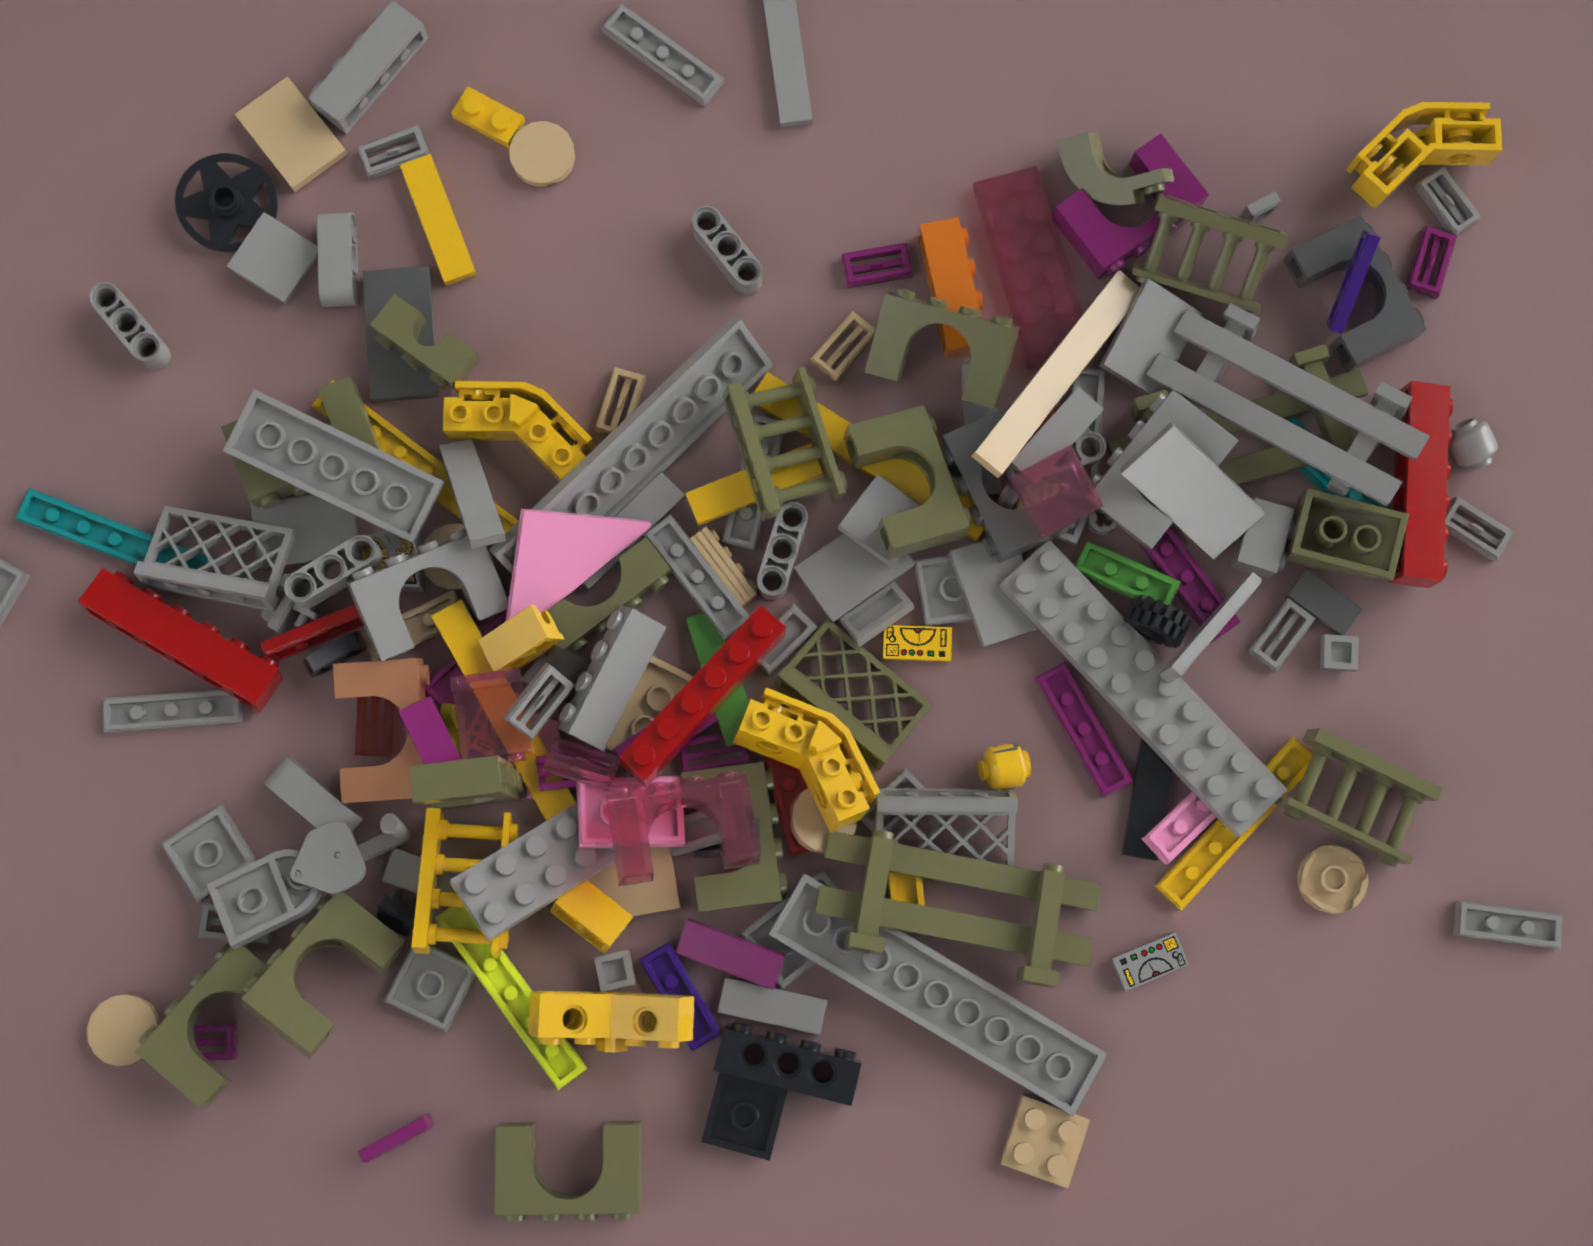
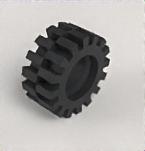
M1135 595L1123 621L1130 624L1140 635L1145 636V639L1149 641L1153 640L1156 644H1164L1170 648L1171 646L1173 648L1180 647L1191 624L1189 617L1184 615V612L1174 609V606L1164 604L1162 600L1158 599L1156 601L1150 596L1146 598L1144 595Z

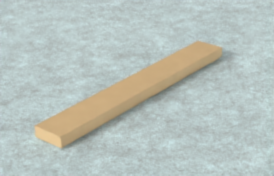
M1120 270L1115 273L971 456L995 477L999 478L1127 314L1140 289L1136 283Z

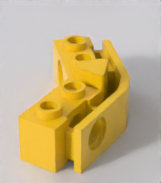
M1421 102L1405 108L1357 154L1347 167L1346 171L1349 174L1354 170L1360 174V177L1351 188L1375 210L1420 165L1488 166L1502 151L1501 118H1485V114L1490 110V103ZM1413 124L1428 125L1426 129L1422 128L1415 132H1411L1407 128L1397 139L1391 135L1393 132ZM1381 150L1385 153L1378 163L1370 161Z
M455 381V389L459 394V398L444 397L443 431L449 440L462 441L472 438L473 441H519L559 482L586 457L584 452L587 449L592 452L596 448L592 437L545 390L527 382ZM537 404L546 407L555 417L550 420L539 409ZM562 427L577 444L571 446L557 430Z
M769 688L765 689L759 702L750 699L733 743L799 769L830 833L860 821L870 809L869 805L873 803L881 792L849 728L832 713ZM781 704L787 705L789 708L782 707Z
M530 991L528 1035L539 1038V1044L560 1045L561 1038H574V1044H596V1050L602 1052L628 1051V1046H647V1040L658 1041V1048H679V1042L693 1040L694 997L688 995L628 992ZM568 1010L570 1018L568 1023L564 1025L563 1015Z

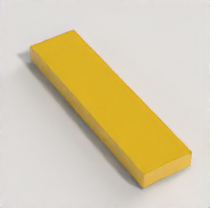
M431 154L400 164L445 285L449 286L476 276V270Z
M810 443L789 452L812 447V445ZM817 459L773 470L771 478L774 487L778 486L779 489L813 481L823 477L824 473ZM746 469L685 493L698 526L756 503Z

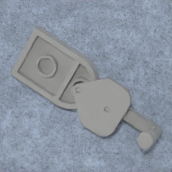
M388 813L380 821V828L384 833L357 845L351 829L346 824L339 821L330 822L309 832L300 851L284 849L273 852L206 884L230 946L233 949H237L305 916L316 906L322 891L334 895L357 885L365 876V862L406 843L411 837L410 831L397 815Z

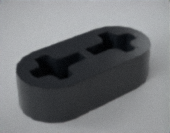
M354 631L310 654L303 660V663L309 675L316 677L331 671L333 664L345 663L359 655L368 646L361 632Z

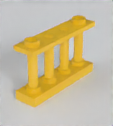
M441 808L426 809L411 945L415 954L429 955L430 945H436L437 941L492 944L491 953L493 958H500L501 948H508L509 930L488 942L480 929L438 927V923H433L434 909L440 910V906L465 908L456 893L442 892L441 888H436L438 875H443L444 872L462 873L482 861L481 859L445 857V854H440L441 840L447 841L448 837L502 840L501 848L518 839L519 824H513L511 813L504 812L503 826L452 824L449 823V820H444Z

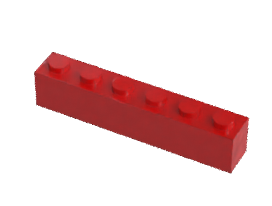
M1410 381L1400 389V391L1413 397L1400 421L1429 435L1430 438L1416 461L1395 451L1394 478L1402 481V484L1393 497V510L1407 513L1409 518L1395 576L1392 581L1390 580V583L1430 588L1443 581L1448 568L1447 560L1444 559V550L1449 537V530L1445 526L1446 512L1450 505V497L1447 494V480L1451 473V464L1448 462V448L1452 442V432L1449 430V417L1453 411V400L1450 398V386Z
M104 568L101 569L78 600L87 614L217 689L226 692L259 713L262 711L283 681L277 662L263 654L260 657L248 652L250 648L236 638H232L229 641L220 636L221 631L207 621L199 624L192 620V615L183 607L174 604L172 607L161 602L163 598L155 591L147 587L142 591L133 586L134 581L122 572L116 571L112 574Z
M760 605L619 756L620 765L647 788L785 638L787 627Z

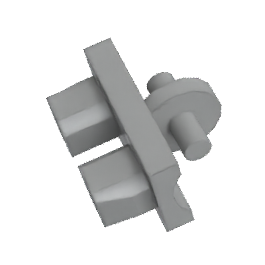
M284 574L278 585V590L284 594V583L290 574ZM310 582L302 583L298 587L297 597H305L309 594L311 590ZM286 594L280 604L276 606L275 611L263 609L261 617L268 622L267 627L280 634L305 625L309 618L312 620L321 618L320 615L313 612L316 606L311 608L301 607L290 600Z

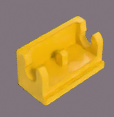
M529 605L478 641L494 673L513 674L563 641L564 637L562 633H559L551 615L546 609L540 613L536 605Z
M588 880L559 897L550 910L553 915L604 955L633 918L630 913Z

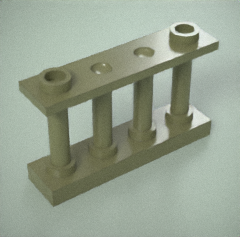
M1157 193L1153 206L1154 210L1159 211L1158 217L1161 219L1144 266L1133 263L1131 267L1132 275L1137 276L1136 281L1143 283L1144 280L1151 279L1155 283L1158 282L1222 303H1232L1249 313L1255 312L1260 314L1262 309L1260 302L1252 300L1269 253L1274 252L1275 247L1284 250L1289 238L1287 233ZM1178 218L1191 221L1190 226L1193 229L1175 276L1159 271L1157 267L1173 222H1177ZM1212 227L1224 231L1222 236L1225 239L1208 285H1204L1188 279L1205 232H1209ZM1244 237L1256 241L1254 246L1257 249L1239 295L1220 289L1237 242H1241Z
M805 366L797 369L792 378L793 384L749 394L748 391L744 392L741 382L728 384L723 393L725 406L762 522L775 519L781 511L783 502L828 491L833 504L839 502L846 493V478L842 470L838 471L814 397L816 395L815 382L811 376L807 375ZM798 397L803 415L760 426L758 423L753 422L751 415L753 407ZM808 428L813 447L773 457L764 455L760 444L763 442V439ZM818 459L824 473V478L779 489L778 486L774 487L771 478L773 470Z
M1321 728L1307 729L1302 742L1312 747V758L1294 799L1291 797L1279 798L1275 804L1284 808V814L1294 820L1304 822L1307 819L1376 853V860L1386 865L1396 867L1397 863L1411 864L1413 857L1399 851L1417 805L1422 804L1423 801H1437L1442 788ZM1333 757L1343 762L1341 767L1344 769L1325 814L1307 806V803L1326 759ZM1364 772L1373 777L1372 782L1374 785L1354 829L1338 821V818L1357 774ZM1395 787L1403 791L1402 797L1405 799L1385 844L1368 836L1387 789Z

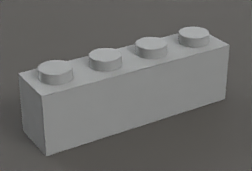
M393 0L386 8L380 9L372 25L366 32H361L356 37L353 47L345 56H341L336 60L332 71L324 81H319L313 87L311 96L308 99L315 111L343 133L347 134L429 37L424 24Z
M621 605L609 617L607 622L608 630L603 640L599 641L593 648L591 653L592 661L587 671L579 676L575 684L576 692L571 702L563 707L559 716L560 724L557 728L604 751L666 629V626L639 611Z

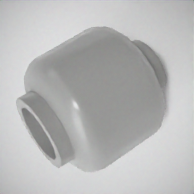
M1473 417L1465 419L1450 428L1452 442L1449 450L1457 465L1462 467L1472 466L1473 470H1477L1489 465L1493 461L1491 456L1498 450V442L1487 422L1477 421Z

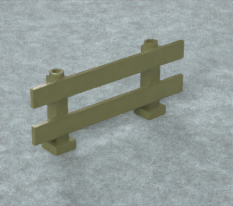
M1326 344L1293 353L1289 360V363L1356 398L1367 396L1369 393L1360 369L1328 377L1324 367L1330 357ZM1167 390L1134 398L1129 410L1133 422L1142 420L1146 423L1154 413L1149 409L1161 393L1168 396ZM1283 391L1250 400L1283 419L1313 411L1321 434L1315 436L1345 452L1348 451L1359 431ZM1212 412L1204 413L1230 434L1244 431L1242 428ZM1123 436L1107 441L1106 444L1110 455L1114 453L1118 446L1124 450L1132 439L1128 436ZM1272 447L1223 461L1218 467L1240 486L1309 466V464L1277 447ZM1138 490V492L1141 494V496H1142L1145 500H1147V501H1148L1150 504H1152L1155 508L1159 509V508H1158L1157 506H1155L1143 493H1141V492Z
M873 830L872 838L836 831L828 833L824 859L866 867L861 893L819 886L814 914L856 922L855 932L846 934L844 949L875 955L882 954L886 938L878 937L879 927H885L1028 955L1026 965L1017 968L1015 982L1046 988L1058 986L1060 972L1051 971L1053 960L1089 966L1093 938L1057 932L1060 906L1064 905L1097 911L1101 883L1065 877V873H1063L1064 867L1057 864L1044 863L1042 871H1035L897 844L893 840L894 833L883 830ZM889 871L1034 899L1036 903L1032 927L884 898Z

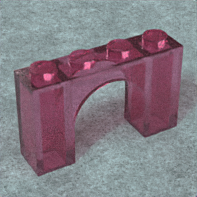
M727 771L718 774L717 778L703 780L700 776H694L682 780L680 784L668 785L667 782H655L649 784L647 789L634 791L631 787H622L613 790L612 794L605 795L618 887L654 881V870L648 838L650 829L660 815L668 810L679 807H688L701 811L714 823L719 837L724 870L757 865L760 862L761 852L746 773L737 774L736 771Z

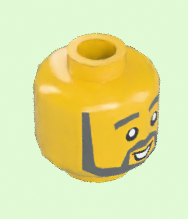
M1015 743L986 748L983 760H979L977 765L981 781L986 780L989 787L993 790L1023 786L1026 777L1031 775L1029 755L1026 750H1021Z

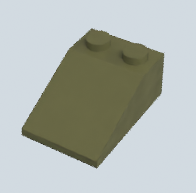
M1307 488L1299 497L1294 517L1296 525L1294 533L1288 541L1286 561L1318 570L1392 581L1395 576L1409 514Z

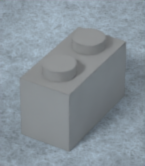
M1255 497L1253 500L1263 509L1265 515L1237 539L1230 567L1250 574L1254 572L1257 576L1269 579L1277 571L1281 572L1286 563L1287 552L1283 550L1286 539L1290 540L1294 533L1296 521L1292 520L1294 509Z

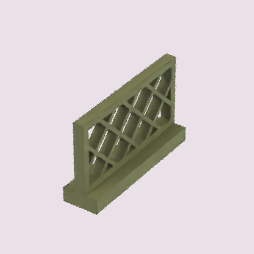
M829 619L821 625L791 662L782 669L774 682L789 697L835 715L849 728L862 756L878 770L882 768L933 705L862 646L859 647L850 636ZM826 631L838 639L839 651L821 652L820 638ZM815 645L816 652L808 653ZM844 645H846L850 650H845ZM846 656H859L863 659L866 672L848 674ZM840 657L842 674L824 675L822 658ZM817 658L818 676L806 677L796 669V666L802 659ZM871 667L874 668L877 672H871ZM885 677L891 682L892 694L874 695L872 678ZM866 678L868 696L850 697L848 680ZM843 680L845 697L831 698L826 694L824 681ZM813 682H819L820 688ZM897 688L901 690L903 693L898 694ZM898 699H912L921 709L915 716L900 717ZM893 700L895 718L877 719L875 701ZM869 702L871 719L858 720L852 715L851 703ZM846 703V709L840 704ZM909 722V724L902 731L901 723ZM896 723L897 738L891 746L879 737V724ZM866 725H872L873 731H871Z

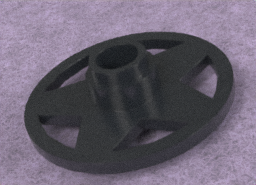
M219 153L198 160L184 172L176 189L175 208L182 227L193 240L208 249L230 253L236 252L243 243L242 241L230 244L238 226L252 229L262 213L265 212L253 201L263 183L266 184L270 196V212L268 215L274 219L277 218L278 197L270 177L258 164L240 155ZM217 163H237L250 169L230 178ZM200 170L204 190L183 198L189 181ZM186 217L208 220L210 241L197 233Z

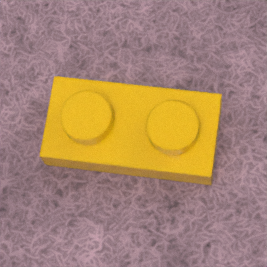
M467 86L451 112L452 117L507 148L510 147L514 135L526 122L523 115Z

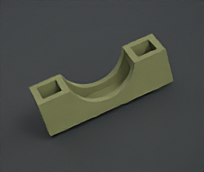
M646 537L619 557L621 580L617 590L608 600L595 606L586 607L572 604L563 599L548 610L559 633H562L564 640L556 645L564 656L568 653H571L573 656L582 651L589 644L587 639L596 632L599 635L607 632L608 619L615 610L619 609L620 605L636 610L643 603L641 598L651 591L654 594L658 593L670 583L668 578L672 576L671 568Z

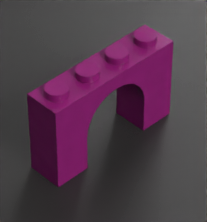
M1161 133L1134 152L1129 165L1137 175L1161 168H1172L1174 182L1164 184L1165 190L1158 193L1200 206L1204 204L1209 196L1208 192ZM1083 188L1057 205L1051 217L1097 279H1100L1107 273L1110 276L1115 275L1118 270L1125 267V260L1132 255L1138 258L1145 254L1151 247V242L1154 239L1161 218L1158 217L1159 211L1155 210L1154 217L1145 224L1135 227L1119 226L1109 221L1100 212ZM1153 193V194H1152L1153 199H1154V202H1155L1157 193ZM1178 218L1177 222H1173L1169 236L1178 229L1177 224L1184 219Z

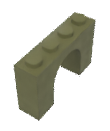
M896 288L895 292L885 293L865 373L893 381L902 379L912 342L918 332L929 324H946L958 330L965 337L971 351V365L961 400L992 409L997 407L1020 327L1012 325L1013 319L993 314L992 319L979 316V309L963 305L960 306V310L947 307L948 301L928 296L927 301L914 298L915 292L903 288Z
M350 376L317 388L332 427L382 451L358 387ZM238 420L221 426L226 442ZM232 456L248 500L257 508H272L279 505L285 497L293 494L301 496L308 493Z
M924 405L850 424L847 426L843 438L854 468L888 459H901L917 466L928 480L930 497L924 504L881 518L876 530L887 560L961 540L965 537L971 525L969 510L966 506H962L958 496L960 493L958 481L954 475H950L947 462L942 452L944 446H939L936 438L937 428L932 415L928 416Z
M498 755L409 766L412 803L418 805L432 803V808H441V810L520 801V792H525V782L522 779V773H519L515 765Z
M764 762L682 772L681 778L686 809L729 803L742 808L752 818H758L760 825L761 854H755L751 861L739 870L694 877L698 912L782 901L781 894L788 893L786 874L785 872L778 873L777 859H783L781 838H774L772 825L779 824L776 803L769 804L768 790H774L772 769L765 770Z
M343 891L334 894L332 897L327 894L316 906L314 911L317 914L309 923L303 921L294 930L290 937L293 939L291 944L285 950L279 948L266 963L269 967L260 978L254 976L241 992L244 995L242 1007L309 1060L333 1033L334 1023L302 999L297 992L294 984V974L300 962L315 950L326 947L341 948L353 954L381 976L404 949L405 940Z
M229 943L224 945L216 954L215 959L217 962L208 972L206 970L201 971L189 985L192 990L183 999L179 997L168 1006L164 1012L167 1017L158 1027L155 1025L151 1026L139 1039L141 1046L135 1051L198 1108L207 1109L231 1082L224 1073L202 1055L196 1045L194 1026L198 1014L208 1002L216 997L225 994H240L244 996L241 992L246 984L254 976L260 978L269 968L246 945L237 949H233ZM297 990L302 999H304L305 996Z
M606 1121L604 1123L603 1168L601 1176L590 1189L578 1194L556 1192L541 1179L536 1167V1122L500 1123L495 1127V1216H504V1221L519 1222L525 1221L526 1215H540L541 1221H558L562 1219V1215L576 1214V1220L589 1221L596 1220L597 1214H612L613 1220L633 1219V1214L640 1213L642 1208L641 1121Z

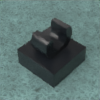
M398 889L394 892L392 898L388 895L384 896L378 905L377 919L391 930L407 937L414 927L417 898L415 897L410 905H405L399 902L403 891Z

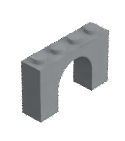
M1172 390L1168 396L1161 393L1149 408L1154 412L1146 423L1142 420L1138 421L1127 435L1132 441L1124 450L1118 446L1106 461L1111 466L1103 477L1097 473L1085 488L1089 492V495L1085 498L1088 503L1148 550L1154 547L1173 521L1145 500L1137 488L1121 474L1120 468L1170 422L1217 466H1219L1239 441L1175 390Z
M465 528L450 533L451 540L438 545L437 540H432L418 546L419 553L407 558L404 553L384 560L386 566L373 571L371 566L351 573L353 579L347 581L346 584L379 660L384 661L415 648L400 613L399 596L406 580L421 569L439 567L453 575L463 591L473 618L480 621L508 608L509 600L487 546L471 549Z

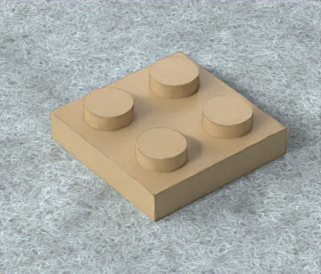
M1021 1095L999 1163L1068 1188L1090 1119L1077 1114L1072 1116L1058 1107Z

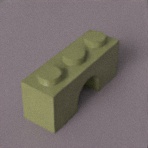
M394 293L370 323V327L376 334L374 340L388 351H391L393 347L403 354L401 359L413 369L418 370L419 367L425 369L430 373L428 378L438 387L445 389L448 386L457 392L455 381H465L480 362L476 351L450 332H447L444 338L436 345H420L418 343V336L427 324V321L419 310Z

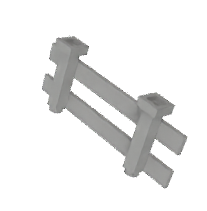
M1230 303L1223 314L1222 327L1187 309L1174 329L1173 334L1202 348L1208 354L1195 372L1159 353L1148 370L1146 378L1171 391L1175 390L1198 409L1202 407L1331 476L1327 488L1333 493L1345 496L1352 487L1388 507L1402 481L1366 462L1378 442L1416 461L1430 436L1400 421L1413 397L1381 382L1374 393L1371 403L1368 404L1251 343L1258 331L1259 317ZM1228 363L1352 427L1359 431L1348 451L1345 452L1216 382Z

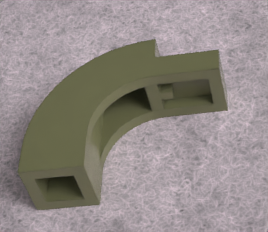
M1086 132L1057 141L1060 157L1069 178L1079 189L1083 188L1089 197L1099 202L1110 205L1145 203L1144 193L1149 195L1164 191V184L1174 182L1172 168H1161L1131 177L1117 174L1109 167L1104 158L1099 133Z

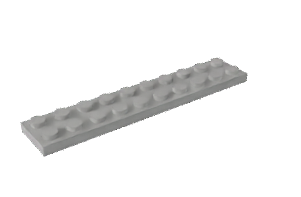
M736 316L730 318L542 498L532 510L615 517L657 475L669 467L727 411L723 393L728 384L741 382L743 390L746 392L773 366L742 320ZM519 521L505 534L506 541L496 543L489 549L511 574L513 572Z
M1050 540L1044 543L1000 583L999 587L1236 838L1246 832L1287 791V788L1181 677L1171 683H1167L1159 676L1161 671L1167 666V662L1130 624L1123 621L1124 617Z
M805 873L802 875L768 935L1068 1114L1075 1115L1107 1053L900 930L879 927L878 937L886 938L884 952L880 955L844 949L846 934L855 932L856 922L814 914L819 886L825 885Z

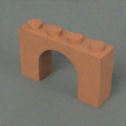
M423 658L333 664L335 699L377 696L391 701L402 710L424 699V686L430 683L428 665H423ZM408 732L401 752L388 763L339 769L342 803L412 799L409 766L422 765L423 762Z

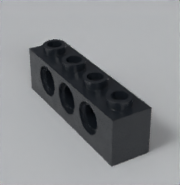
M733 1022L732 1027H724L713 1071L852 1106L862 1065L860 1060L855 1059V1052L835 1048L834 1053L820 1050L822 1044L801 1039L800 1045L786 1041L787 1035L768 1030L766 1036L752 1033V1026ZM750 1044H758L763 1048L765 1055L759 1062H749L744 1056L745 1048ZM788 1052L795 1054L799 1060L798 1066L792 1071L782 1070L778 1065V1059L782 1054ZM825 1061L832 1066L833 1072L828 1079L819 1080L814 1077L812 1070L816 1063Z

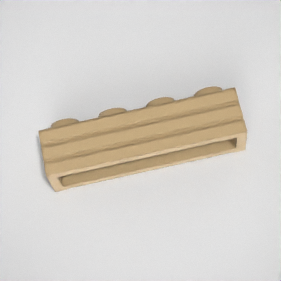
M706 526L690 538L742 607L757 597V586L751 579L747 581L743 575L745 570L739 563L735 564L732 561V553L726 546L722 547L718 542L720 537L714 529L710 531Z

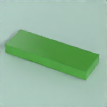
M1088 540L1075 564V567L1088 580L1132 600L1135 595H1144L1146 598L1150 596L1156 601L1159 599L1164 601V604L1171 605L1181 583L1176 579Z

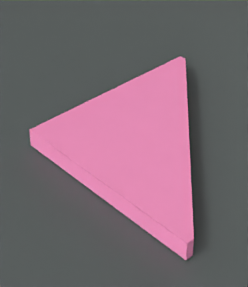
M521 508L506 621L529 605H536L540 613L545 609L547 611L646 532L650 528L651 523L647 520Z

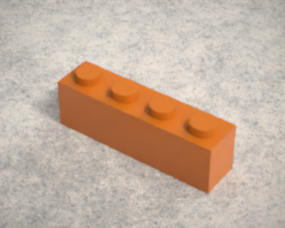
M959 217L920 224L917 237L931 297L948 301L947 307L960 310L961 305L982 310L984 308L982 293L980 289L975 290L973 278L977 276L975 262L973 258L968 259L966 247H969L967 228H961ZM937 323L945 360L971 355L967 340L958 330L949 325Z

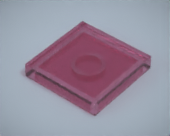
M1072 445L1009 477L1041 539L1103 506Z

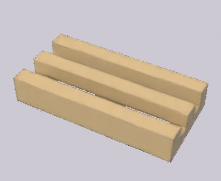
M852 311L810 358V363L820 368L824 375L827 374L830 380L836 383L873 341L876 329ZM854 322L857 323L856 329L826 363L821 360ZM865 330L867 334L842 363L833 370L831 367Z
M614 367L597 419L595 432L601 434L603 432L609 435L618 427L633 380L637 381L626 418L638 408L647 381L645 375ZM624 377L625 381L611 425H605L619 378Z

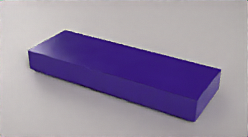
M1362 231L1326 322L1329 329L1333 332L1342 334L1381 238L1374 232Z
M670 941L639 959L658 994L694 997L693 1040L686 1041L691 1051L722 1034L721 1029Z

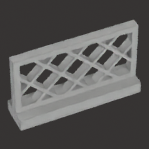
M164 506L144 562H137L133 574L144 587L275 611L279 600L276 596V591L296 532L294 529ZM171 518L184 519L188 527L170 536L167 529ZM209 524L217 525L221 532L203 542L197 531ZM241 530L250 531L253 538L235 548L229 537ZM194 534L199 544L181 554L175 543ZM273 536L284 537L281 547L270 553H267L261 544ZM226 539L232 550L213 560L207 549ZM258 545L264 556L246 566L240 555ZM172 546L177 557L165 564L156 562L159 552ZM204 551L210 562L199 569L189 568L186 561ZM237 558L242 569L230 576L222 574L218 567ZM269 563L273 569L269 582L254 580L251 573Z
M879 788L881 793L875 799L876 830L887 831L883 827V815H899L906 822L894 834V843L901 844L898 839L912 828L923 839L916 846L917 848L924 849L929 845L934 851L943 852L932 840L947 828L958 840L943 853L953 854L959 847L964 845L975 856L974 859L987 861L984 857L998 845L1006 853V865L1014 866L1015 821L1018 810V798L1014 789ZM907 815H915V816L910 819ZM924 815H933L941 824L927 836L915 823ZM941 815L949 816L946 819H944ZM959 815H968L975 824L961 836L950 823ZM975 815L984 816L979 820ZM994 815H1007V827L997 836L985 825ZM981 828L992 841L978 853L967 840ZM1007 836V844L1005 845L1002 840Z

